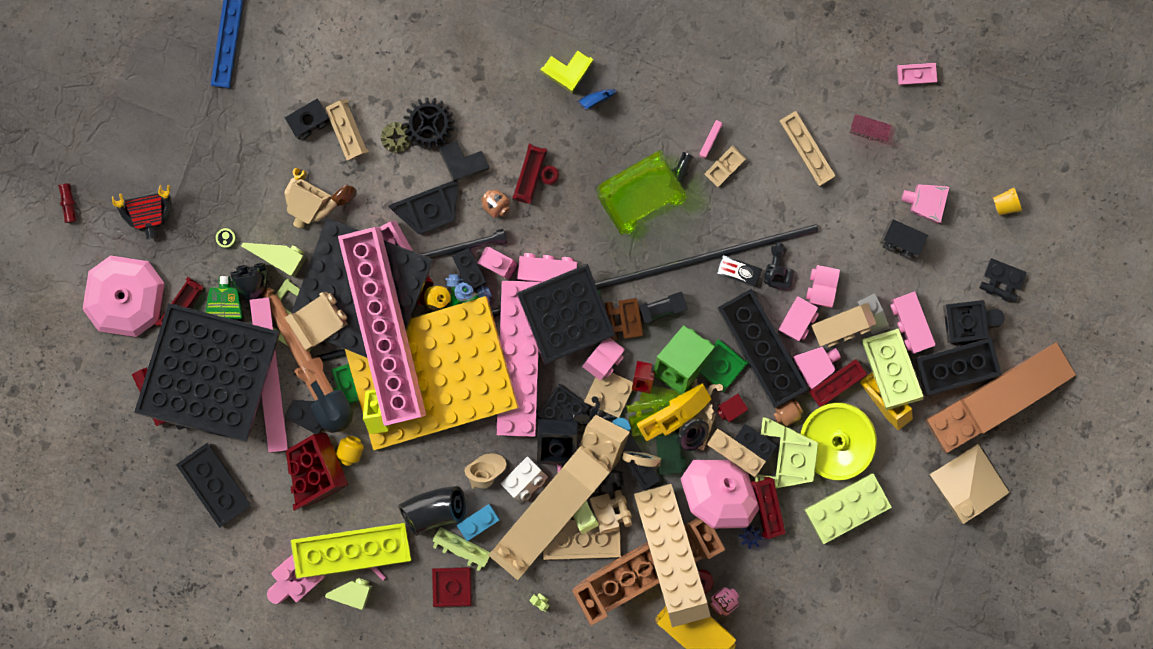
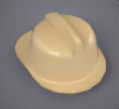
M489 453L480 456L469 464L464 472L469 478L472 489L490 487L495 478L505 470L506 461L498 454Z

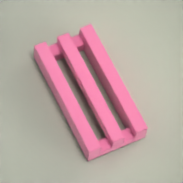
M715 121L699 157L703 159L707 157L722 127V122Z

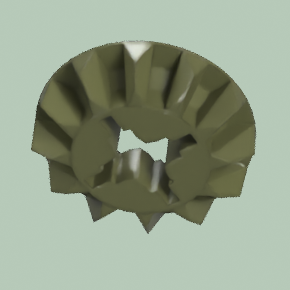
M398 122L387 124L382 130L380 138L384 148L393 153H399L407 149L411 142L408 139L411 133L406 135L404 131L408 128L403 127V124ZM395 129L398 135L404 136L398 139L397 145L393 139L388 138L394 135Z

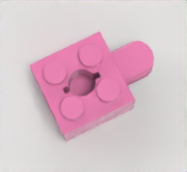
M291 555L271 573L277 582L269 588L267 597L274 604L283 602L288 596H291L295 602H298L327 575L296 579L293 555Z

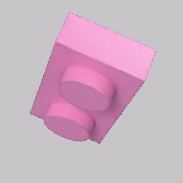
M936 63L898 65V85L937 83Z

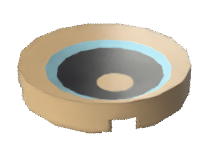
M634 451L623 452L622 459L626 462L634 460L633 462L637 465L647 467H659L661 464V458L654 455Z

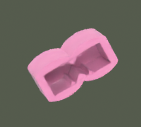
M819 265L816 266V269H812L810 280H813L812 288L808 287L806 295L809 303L827 308L833 307L840 273L839 269Z
M611 338L603 340L582 367L601 381L603 377L608 378L613 372V364L618 365L624 358L622 353L625 349Z

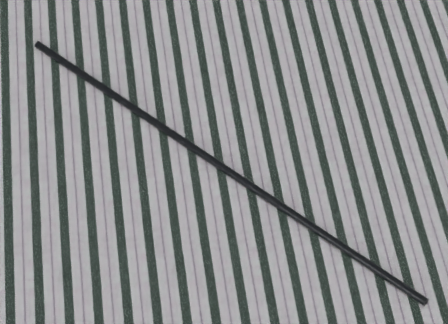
M815 224L598 281L595 284L597 289H602L723 257V255L727 256L818 232V226ZM501 307L491 310L493 317L501 315ZM345 349L317 355V358L320 357L321 361L324 362L347 355Z

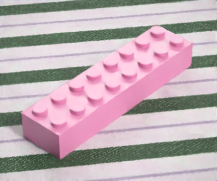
M502 281L500 343L519 408L497 414V435L536 436L539 350L516 292L540 282Z

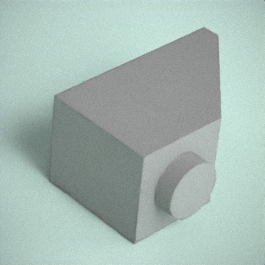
M875 293L855 303L856 306H860L868 302L877 323L871 326L870 333L872 336L890 329L885 313Z

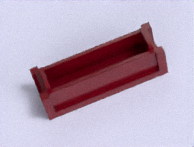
M528 144L524 163L512 197L513 200L531 205L547 153L546 148L542 149L533 146V144Z
M187 276L185 279L187 281L171 304L191 309L205 287ZM165 313L159 321H156L155 324L161 327Z
M853 359L852 362L807 392L816 401L817 406L821 407L866 376L867 373L858 360Z
M764 477V480L758 482L751 481L750 483L754 488L759 506V515L763 529L762 537L770 539L786 533L774 479Z

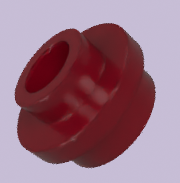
M545 166L540 172V178L543 183L552 185L558 181L559 172L554 166ZM548 172L553 173V177L551 179H548L546 177V174Z

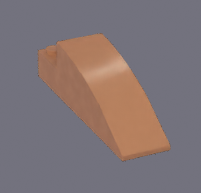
M1057 342L928 417L925 419V422L942 451L948 453L978 434L987 432L1076 374Z

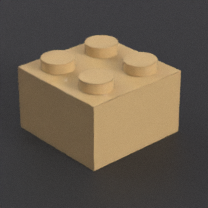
M595 415L586 426L580 446L588 449L598 461L605 463L611 472L621 458L630 432Z

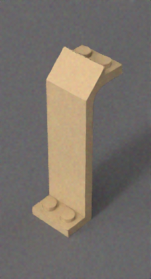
M580 446L488 556L518 580L610 473L606 464L598 461L588 449Z

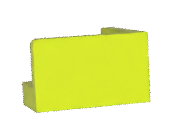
M577 51L568 66L551 56L540 72L573 93L592 65L593 58H588Z

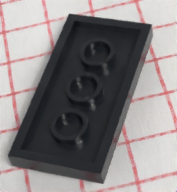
M209 443L204 444L176 464L219 528L252 506Z

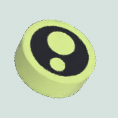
M224 228L217 232L216 242L221 247L229 248L235 243L236 236L232 230Z

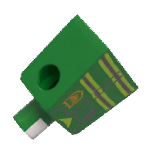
M219 276V288L209 289L205 313L229 319H244L240 294L235 288H230L229 276Z

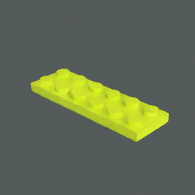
M405 523L293 539L290 541L296 579L411 561Z

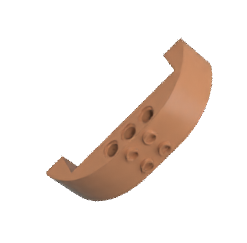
M697 518L684 523L695 563L703 558L710 559L725 550L716 531L701 519ZM648 542L597 570L572 590L590 626L608 616L607 612L659 583Z

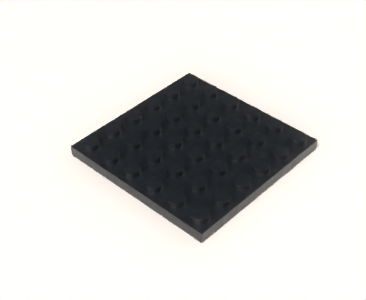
M326 218L291 313H296L320 297V293H331L337 302L335 305L338 310L341 309L346 315L347 319L345 321L348 325L324 341L367 358L338 236L361 230ZM384 240L405 330L407 331L434 259Z
M168 303L134 413L247 443L280 332Z

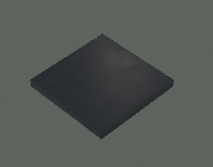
M588 264L516 292L544 364L615 336Z

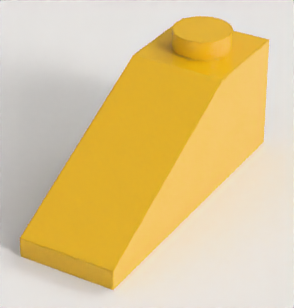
M873 372L860 381L862 387L885 418L897 430H900L913 420L912 408L908 404L886 410Z

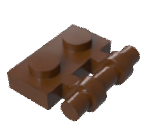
M637 298L619 300V308L613 309V302L605 303L606 312L615 332V336L611 337L612 340H618L617 332L623 331L624 339L643 336ZM618 314L621 317L622 325L616 326L615 315Z

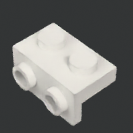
M527 456L500 484L522 504L531 497V494L538 487L544 484L548 476Z

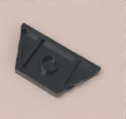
M447 182L388 206L418 235H421L455 221L459 182Z

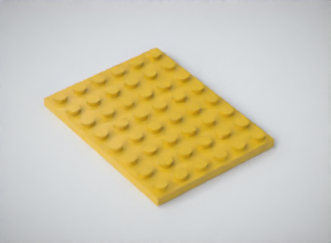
M487 296L411 319L406 334L426 416L390 424L387 432L369 433L373 450H378L519 408ZM345 349L362 412H364L365 393L368 390L375 389L368 358Z

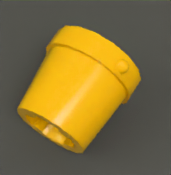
M1011 188L1009 191L993 198L999 216L1022 211L1015 188Z

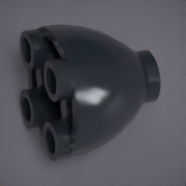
M263 262L254 264L252 267L240 265L236 267V271L230 273L229 277L233 287L241 296L247 299V303H250L252 299L262 298V294L267 286L268 270Z

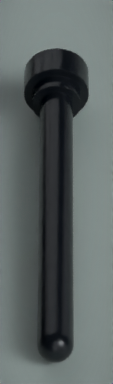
M503 228L496 230L491 236L421 253V255L432 259L494 242L500 245L506 244L507 239Z

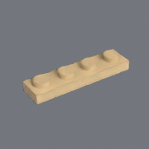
M795 111L779 121L818 187L834 178L835 174L798 113Z

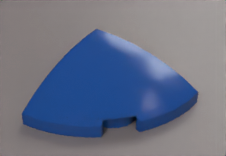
M615 89L597 91L579 99L577 102L587 111L599 102L603 103L615 95L617 91Z

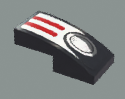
M723 255L717 274L756 287L762 269Z

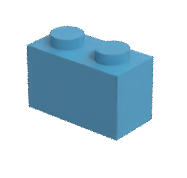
M488 504L459 523L457 527L466 541H469L500 519L492 506Z

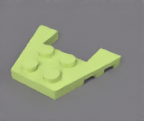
M763 417L761 435L781 438L776 476L757 474L755 481L758 482L764 480V477H770L774 479L776 488L814 481L819 443L767 417Z

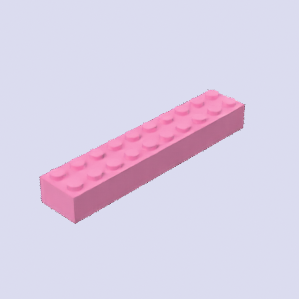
M373 227L338 236L383 424L386 426L426 416L381 228Z

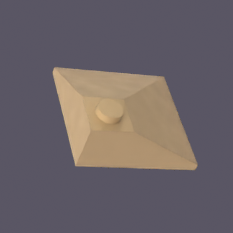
M979 444L929 474L961 524L974 518L1009 493Z

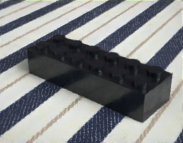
M752 289L717 307L718 312L773 408L808 390Z

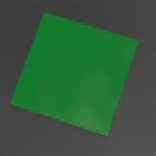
M718 339L713 345L715 348L712 357L700 374L712 384H721L723 386L721 392L724 393L748 363Z

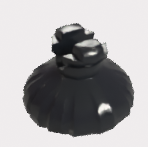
M691 418L675 430L678 433L679 446L685 451H694L702 446L709 435L708 424L701 418Z

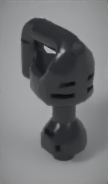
M776 243L775 246H771L773 260L772 264H767L764 282L772 288L787 290L791 287L794 270L779 265L786 249L783 248L782 243ZM778 276L783 278L785 282L775 281L773 278Z

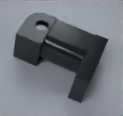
M682 291L649 304L646 302L639 305L644 318V324L688 310Z

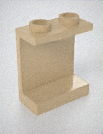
M320 293V297L296 313H291L285 317L305 350L312 349L348 325L345 321L347 319L346 315L341 309L338 310L335 305L337 302L331 293Z

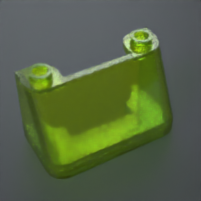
M662 150L652 153L603 181L596 188L599 201L620 235L633 232L639 219L667 203L678 206L688 198Z

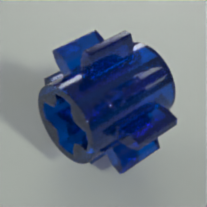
M753 525L750 526V530L742 528L744 534L738 535L744 540L741 542V545L747 543L748 549H751L753 544L759 547L757 541L758 539H763L758 536L761 530L757 529L754 531ZM750 532L756 536L751 542L746 538V535H749Z

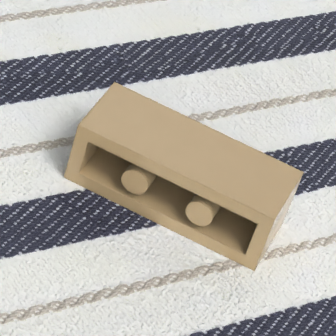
M867 302L811 326L819 345L827 344L828 347L839 343L838 339L843 338L846 341L855 337L854 333L860 331V334L871 331V326L877 323Z
M716 429L706 444L753 477H756L766 462L719 429Z

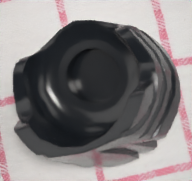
M612 470L595 489L596 494L601 495L624 489L623 472Z

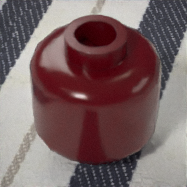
M697 569L700 579H704L701 581V584L705 582L702 587L704 594H706L713 588V577L707 570Z

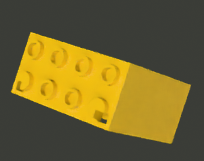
M665 606L655 618L656 623L686 649H734L736 646L734 636L711 616L672 627Z

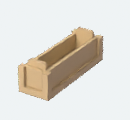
M348 99L340 100L325 108L347 161L354 160L361 154L369 153L348 106Z

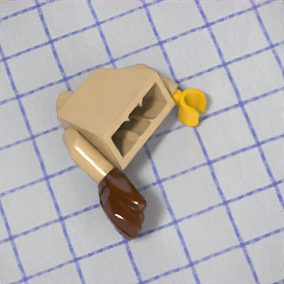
M299 168L293 170L294 178L290 180L284 192L286 204L288 205L287 212L295 217L293 225L297 228H304L305 223L311 224L314 221L322 220L336 206L349 203L357 195L355 187L346 184L331 197L326 192L304 181L307 177L305 170L298 176Z

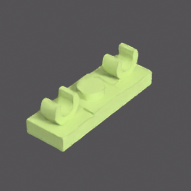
M442 527L439 528L433 539V542H435L433 548L436 549L437 545H441L444 547L443 553H446L449 549L455 555L468 559V566L472 562L478 564V571L485 567L490 557L488 555L491 552L466 541Z

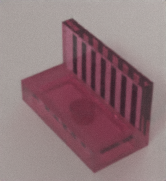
M854 114L849 133L886 144L889 139L888 135L891 125Z

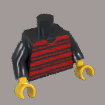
M160 185L158 193L127 199L125 203L122 194H119L121 199L119 201L114 200L112 196V204L117 207L122 219L130 227L136 230L145 229L147 240L158 238L156 227L165 224L172 210L171 186L167 185V191H163Z

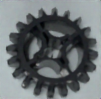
M426 97L425 104L419 99L418 107L412 103L411 105L414 110H406L410 116H404L403 118L409 121V123H403V127H409V129L404 132L406 135L412 133L408 138L409 141L416 138L415 146L422 142V149L425 148L426 144H428L429 149H432V143H435L436 147L439 148L438 141L441 140L443 144H446V140L443 137L451 138L447 131H454V128L449 126V124H454L455 121L452 119L448 120V118L453 116V113L449 112L446 114L449 107L445 106L442 109L443 101L436 105V98H433L432 103H429V98ZM431 108L438 112L428 116L422 110ZM418 115L422 122L418 129L414 131L413 122L415 116ZM423 116L426 118V120H434L432 124L435 131L429 126L424 127L426 123ZM443 116L445 124L440 133L436 128V123ZM426 131H430L436 137L427 139L422 138L419 135L423 134Z

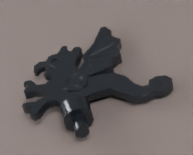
M596 396L591 398L592 402L596 404L590 411V417L581 412L574 414L573 417L568 419L580 423L577 425V432L584 434L587 424L597 415L600 408V402ZM612 415L601 416V418L607 421L613 418Z

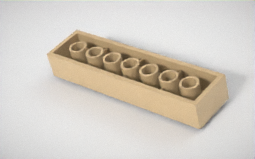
M672 484L634 494L672 627L710 617L707 600Z

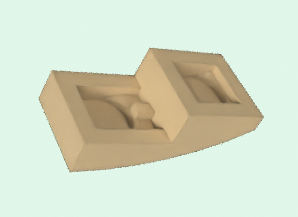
M731 146L711 166L705 175L719 187L746 158L734 146Z

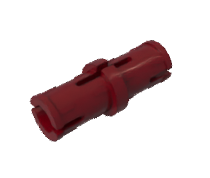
M71 183L58 185L64 223L76 222L75 200H73Z

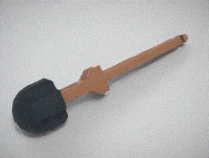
M266 288L263 298L269 297L271 315L300 367L294 371L297 377L306 383L315 399L310 409L316 420L324 430L330 433L345 430L353 418V411L345 394L341 390L333 391L322 371L323 363L320 357L313 359L309 351L304 349L285 319L288 313L278 295L273 294V289Z

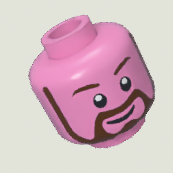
M723 587L711 597L712 603L710 605L718 615L727 616L739 606V595L733 588L729 590Z

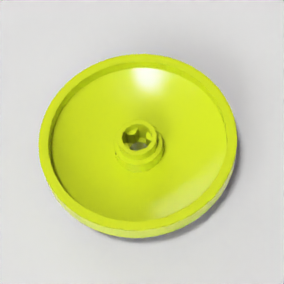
M830 403L816 409L806 419L801 430L802 435L819 443L815 472L828 479L845 480L857 476L870 465L876 453L877 435L873 423L863 411L850 404ZM839 437L842 438V442H843V443H839V441H838V438H839Z

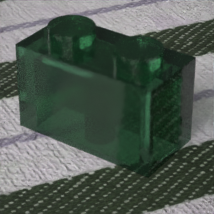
M678 434L656 436L657 457L661 458V464L658 467L659 475L682 473V468H686L685 457H681L680 449L683 448L679 446Z

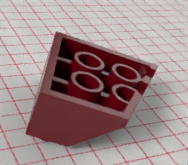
M327 433L313 434L286 450L288 473L292 478L291 494L294 493L295 501L293 511L320 502L348 486Z

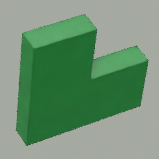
M349 364L331 369L337 386L333 391L341 390L349 404L359 401Z

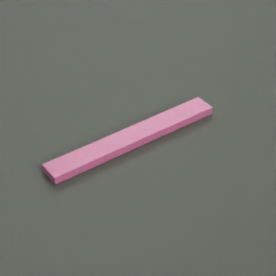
M269 297L250 300L253 325L273 330ZM276 350L262 391L269 452L288 449Z

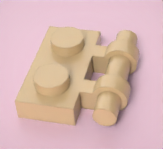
M621 490L614 492L615 499L610 500L609 494L590 498V504L599 524L598 528L601 535L619 530L618 523L624 522L625 527L632 525V516L630 511L627 510V501L625 496L622 495ZM619 507L620 514L615 515L613 508Z

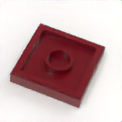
M471 567L432 568L433 607L472 606Z

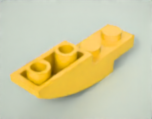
M702 383L669 401L670 406L637 423V426L646 441L661 433H664L666 436L698 414L710 402L711 397Z

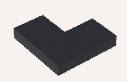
M457 141L439 147V152L453 182L489 170V165L482 151L464 157Z

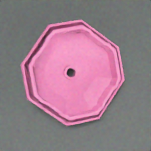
M109 256L88 272L83 311L100 332L138 337L153 326L156 321H159L165 283L149 261ZM120 292L125 294L124 299H119L118 295Z
M693 460L681 477L691 513L713 529L747 528L759 510L749 475L730 460Z

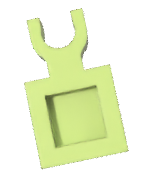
M540 593L538 596L533 594L529 600L544 612L550 606L547 603L548 599Z

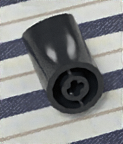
M451 486L417 495L399 504L398 508L410 530L418 536L427 530L441 525L461 522L466 512V501L462 489L459 486Z

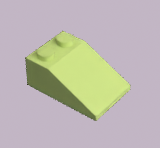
M243 243L241 245L294 278L307 259L303 256L304 252L293 245L291 248L281 245Z

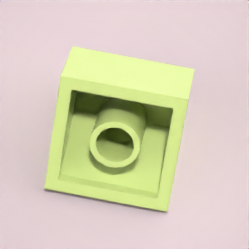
M363 578L354 579L328 592L325 597L362 610L366 606L372 585H369V581Z

